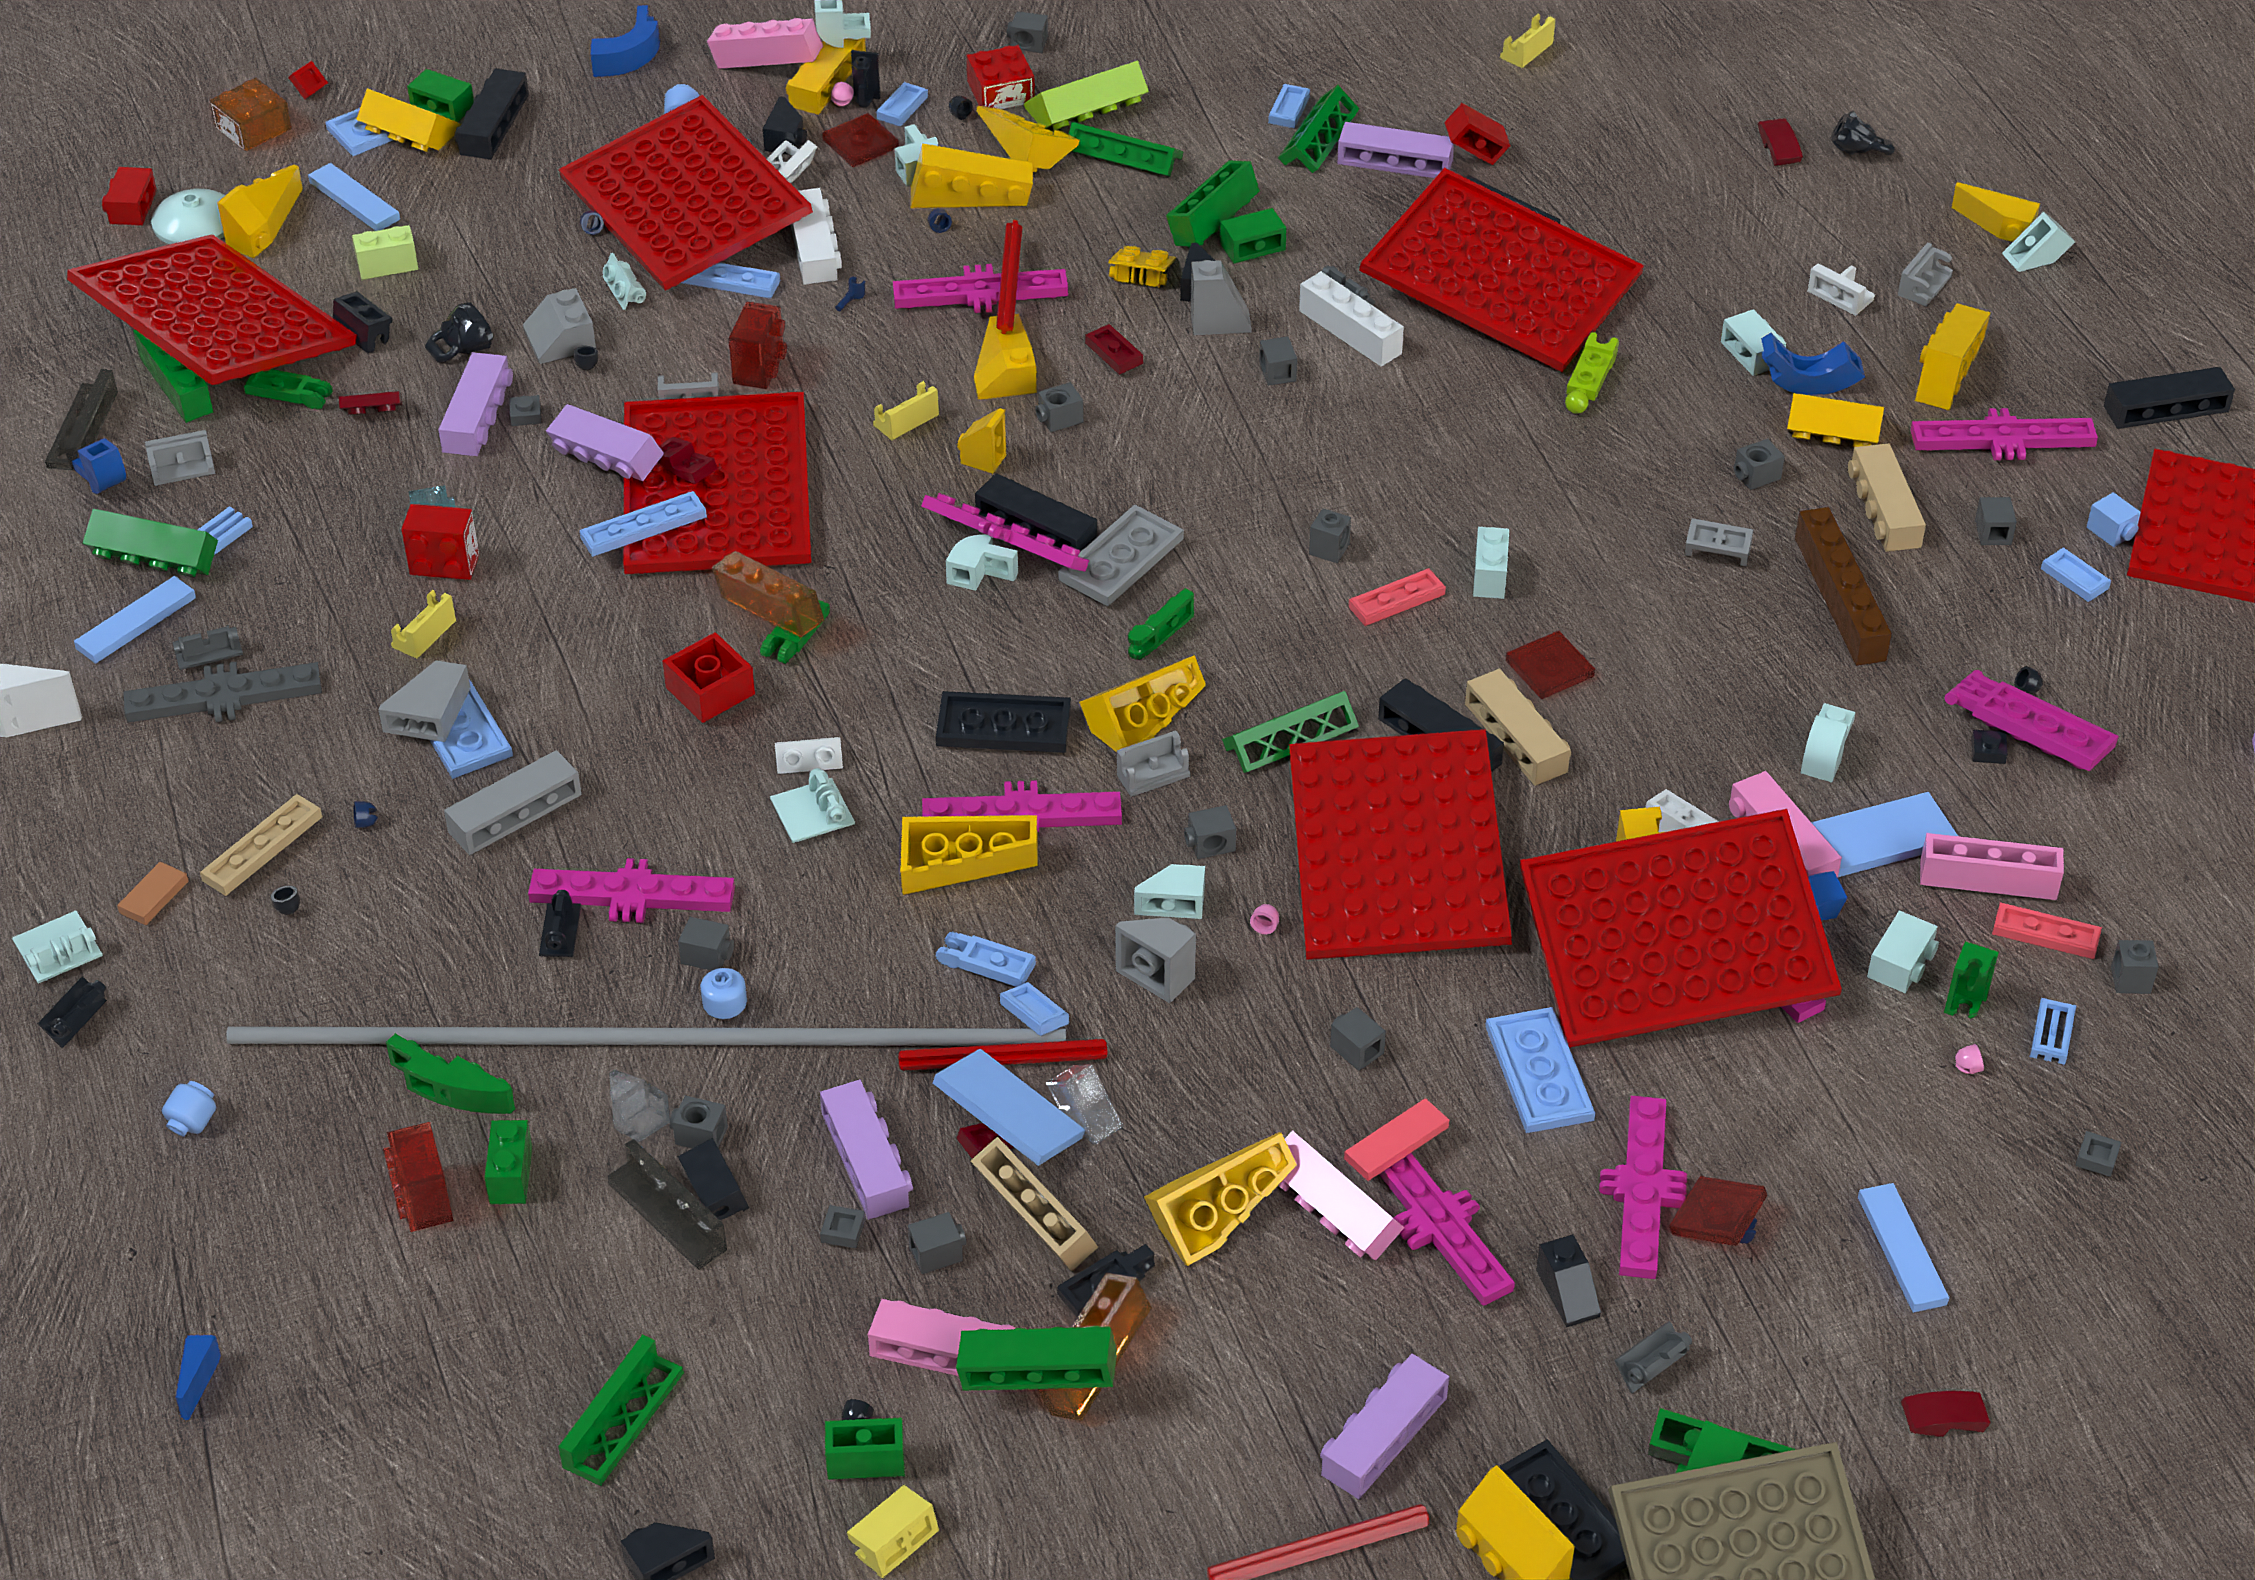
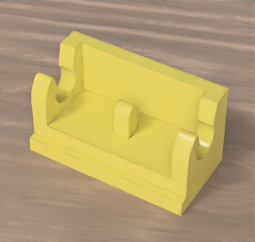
M1540 14L1535 15L1532 18L1531 28L1513 43H1511V36L1504 40L1503 52L1500 54V58L1520 68L1526 66L1553 44L1555 18L1549 16L1541 26L1539 23Z
M922 381L917 385V395L885 411V413H883L882 404L876 406L874 409L875 420L873 425L889 439H896L939 415L938 390L931 386L926 392L925 382Z
M431 590L427 594L428 606L401 632L399 624H396L391 629L392 648L418 659L456 621L451 595L444 593L441 596L440 602H438L435 591Z
M903 1485L847 1531L849 1540L860 1548L855 1552L856 1556L876 1571L878 1576L884 1578L935 1535L939 1528L933 1505Z

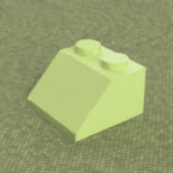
M410 225L352 235L361 280L419 270Z

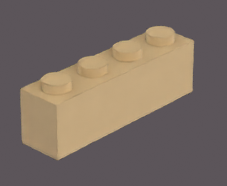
M1890 443L1854 447L1853 458L1848 462V473L1850 478H1854L1856 482L1858 497L1860 499L1863 498L1867 518L1872 519L1876 539L1881 540L1885 552L1921 548L1926 524Z
M1500 668L1467 681L1465 705L1489 733L1496 735L1504 742V751L1534 786L1568 773L1569 759L1571 757L1569 744L1556 734L1547 719H1543L1536 711L1532 701L1523 696L1517 689L1515 682L1509 679Z
M998 1137L971 1160L983 1178L1071 1272L1098 1248L1097 1244L1079 1222Z

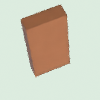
M159 862L117 905L119 913L147 925L189 882L187 873Z

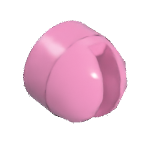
M838 82L831 91V100L839 107L847 106L852 101L854 90L849 84Z
M1262 904L1257 907L1250 918L1252 928L1260 934L1273 933L1279 923V913L1270 904Z
M1976 1044L1966 1046L1957 1052L1955 1062L1960 1072L1974 1074L1984 1071L1982 1056Z

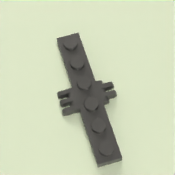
M230 662V671L225 672L223 663L217 664V673L213 674L211 665L204 666L205 679L123 691L125 717L127 723L208 711V714H214L216 722L223 721L222 712H227L229 720H236L235 710H241V705L322 693L318 662L242 674H238L237 662Z

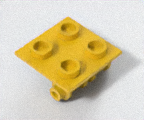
M1124 246L1108 262L1115 264V266H1110L1109 277L1114 278V281L1129 283L1131 273V283L1135 284L1137 271L1140 268L1139 284H1144L1146 275L1145 285L1160 288L1161 285L1166 286L1168 275L1164 274L1163 271L1165 272L1176 260V257L1168 256L1169 253L1163 250H1152L1151 253L1140 252L1141 248Z

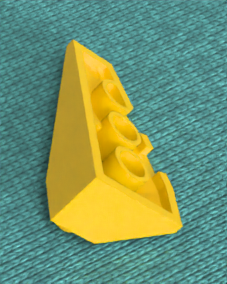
M977 106V113L1010 158L1032 163L1033 172H1037L1038 168L1050 169L1079 144L1078 139L1059 130H1055L1053 134L1052 131L1045 129L1043 124L1026 121L1024 117L1002 109Z
M291 165L273 172L267 179H255L253 184L249 186H237L217 202L227 245L241 254L255 258L273 242L303 189L299 166Z
M1015 314L1013 331H1007L1006 334H1001V330L996 328L997 316L990 317L974 373V384L978 400L1037 393L1036 363L1031 344L1019 314Z
M1194 655L1089 697L1079 703L1091 733L1117 752L1119 749L1155 738L1154 736L1162 728L1170 724L1172 717L1181 708L1186 707L1206 686V683Z
M1279 1132L1182 1176L1144 1196L1158 1228L1184 1264L1188 1266L1219 1249L1228 1240L1226 1237L1251 1215L1250 1212L1265 1196H1269L1297 1164L1283 1134Z

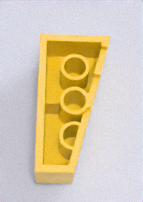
M922 143L911 185V208L1027 206L1033 185L1032 163Z

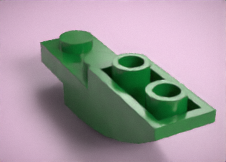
M396 1033L386 1041L390 1064L404 1072L407 1089L421 1097L455 1109L478 1113L511 1114L515 1110L513 1090L510 1084L503 1078H495L485 1072L479 1064L468 1062L458 1055L448 1064L442 1057L431 1055L423 1050L415 1041L406 1040Z

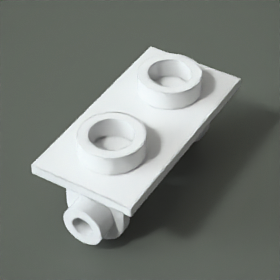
M840 737L775 743L777 774L807 772L816 768L821 770L843 768Z

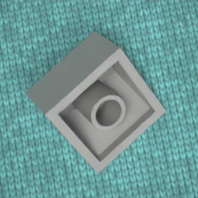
M576 288L547 295L523 324V329L539 364L574 356V350L580 346L596 348L593 322Z
M1166 917L1120 921L1115 926L1116 971L1168 1003H1171L1195 979L1196 933L1186 925L1179 924Z

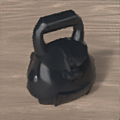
M1854 110L1842 115L1831 136L1833 144L1840 151H1846L1850 155L1865 153L1870 150L1891 155L1895 151L1892 141L1877 137L1871 125L1863 122Z
M465 302L457 305L450 312L446 321L442 322L441 329L436 331L427 340L425 349L438 363L446 362L458 353L471 354V352L490 348L494 335L489 324L471 302ZM443 339L450 347V350L444 353L436 344V341Z

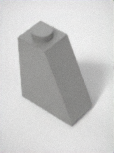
M1221 260L1192 262L1191 322L1193 335L1251 333L1249 309Z
M434 661L380 705L378 710L383 732L445 742L471 688L467 665Z

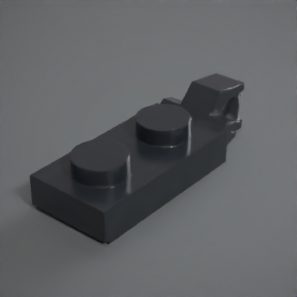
M1147 1244L1142 1245L1129 1254L1126 1251L1120 1253L1116 1250L1059 1284L1057 1295L1075 1316L1080 1319L1139 1283L1145 1277V1273L1155 1266V1253Z

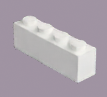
M820 188L799 190L811 203L813 213L790 224L803 285L837 281V269L842 268L840 251H837V238L834 233L832 216H830L828 199H822Z
M1322 271L1300 284L1299 311L1379 366L1385 365L1402 354L1404 326Z

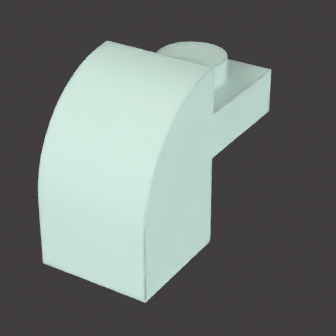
M814 0L816 30L819 37L825 43L834 47L844 48V39L858 40L871 38L869 13L843 14L842 0Z
M915 124L904 127L905 145L895 148L896 172L906 186L912 185L922 143L938 146L936 137L927 139L924 133L921 134Z
M973 535L962 539L953 547L946 559L947 584L976 591L984 575L1010 581L1015 580L1018 575L1017 550L993 545V537L989 535Z
M1826 703L1823 704L1819 716L1816 715L1809 734L1801 774L1833 782L1842 760L1845 741L1854 722V711Z

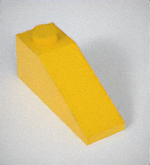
M1957 182L1951 208L1997 238L2013 242L2037 219L2040 203Z

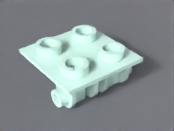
M819 768L813 769L810 772L809 785L770 796L792 843L855 824L833 779L828 778V774Z
M77 911L12 937L13 942L38 984L103 956L94 941L96 938L91 927L87 928Z

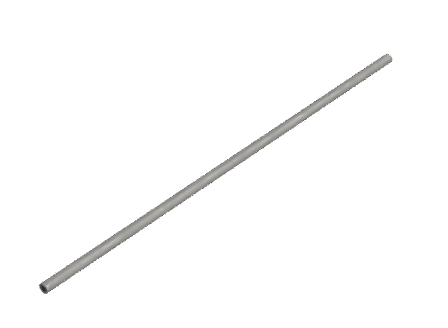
M229 1026L226 1034L228 1044H386V1041L395 1033L406 1040H413L418 1044L987 1046L1066 1041V1029H1056L1040 1036L1032 1029Z

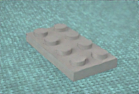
M1133 505L1079 553V556L1090 560L1086 572L1064 566L1059 570V581L1108 607L1184 539V530L1137 505Z

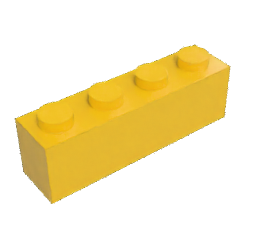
M865 38L858 40L844 39V48L834 47L822 41L823 47L815 61L802 64L796 75L787 83L786 94L791 105L795 109L819 115L831 100L833 86L838 82H845L852 73L851 50L866 51Z

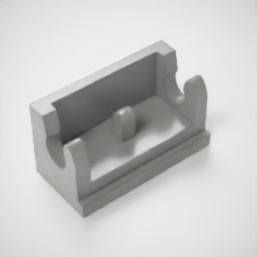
M1928 242L1902 272L1898 296L1924 306L1931 302L1951 278L1953 272L1951 268L1941 265L1938 259H1942L1945 262H1950L1952 256L1945 251L1932 247L1933 244Z
M718 372L712 373V381L664 384V375L658 376L659 400L720 396Z
M206 430L145 442L154 486L215 474Z
M1692 518L1686 540L1685 555L1691 556L1692 549L1739 557L1741 558L1740 566L1747 567L1753 529Z
M1177 731L1117 750V776L1130 797L1190 777L1187 748L1181 750L1180 735Z

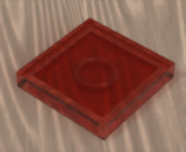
M869 113L822 132L823 141L852 167H856L899 147V140Z
M1559 630L1506 652L1505 661L1541 700L1593 678L1595 675V668Z
M1700 1176L1669 1225L1672 1235L1737 1246L1768 1196L1765 1186Z

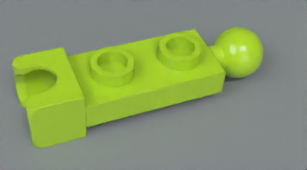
M1595 332L1590 333L1585 343V349L1567 384L1566 394L1568 395L1565 399V405L1573 414L1584 412L1588 407V399L1596 400L1609 369L1612 368L1616 360L1619 344L1617 338L1613 337L1609 343L1601 344L1596 341L1597 334Z

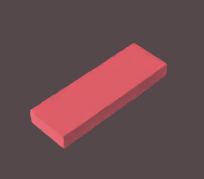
M1428 568L1349 599V608L1362 624L1367 626L1445 595L1446 587Z
M2000 902L1992 934L2094 959L2102 927Z
M1425 1098L1347 1149L1344 1153V1159L1369 1181L1449 1128V1119Z

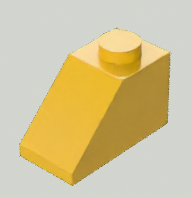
M999 408L973 422L966 433L960 435L957 448L960 450L961 464L992 474L1006 457L1004 409Z

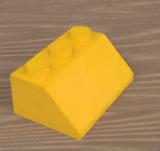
M368 88L356 119L366 123V130L377 134L385 130L389 132L388 138L404 143L405 138L412 140V147L427 152L429 147L439 151L455 135L457 127L461 126V123Z
M1793 393L1787 431L1793 432V438L1810 440L1811 435L1823 437L1822 442L1840 445L1841 440L1853 442L1852 447L1871 446V444L1878 445L1884 407Z
M1497 1465L1490 1469L1458 1510L1456 1533L1460 1542L1467 1549H1472L1482 1559L1485 1569L1492 1576H1498L1500 1580H1570L1575 1546Z

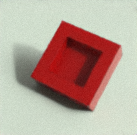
M310 61L288 77L304 99H307L328 84L313 61Z

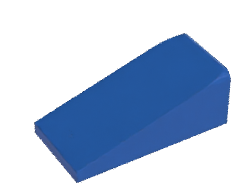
M188 1335L185 1339L176 1392V1401L183 1420L190 1419L219 1363L221 1353L217 1338L214 1335Z

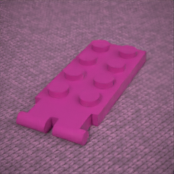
M1980 670L1971 672L1945 695L1946 703L1949 705L1957 704L1972 711V716L1981 719L1984 724L2002 729L2010 733L2017 740L2027 741L2039 747L2044 753L2056 755L2069 761L2072 766L2087 771L2095 767L2115 748L2119 736L2012 685L2003 681L2001 683L1995 682L1985 677Z

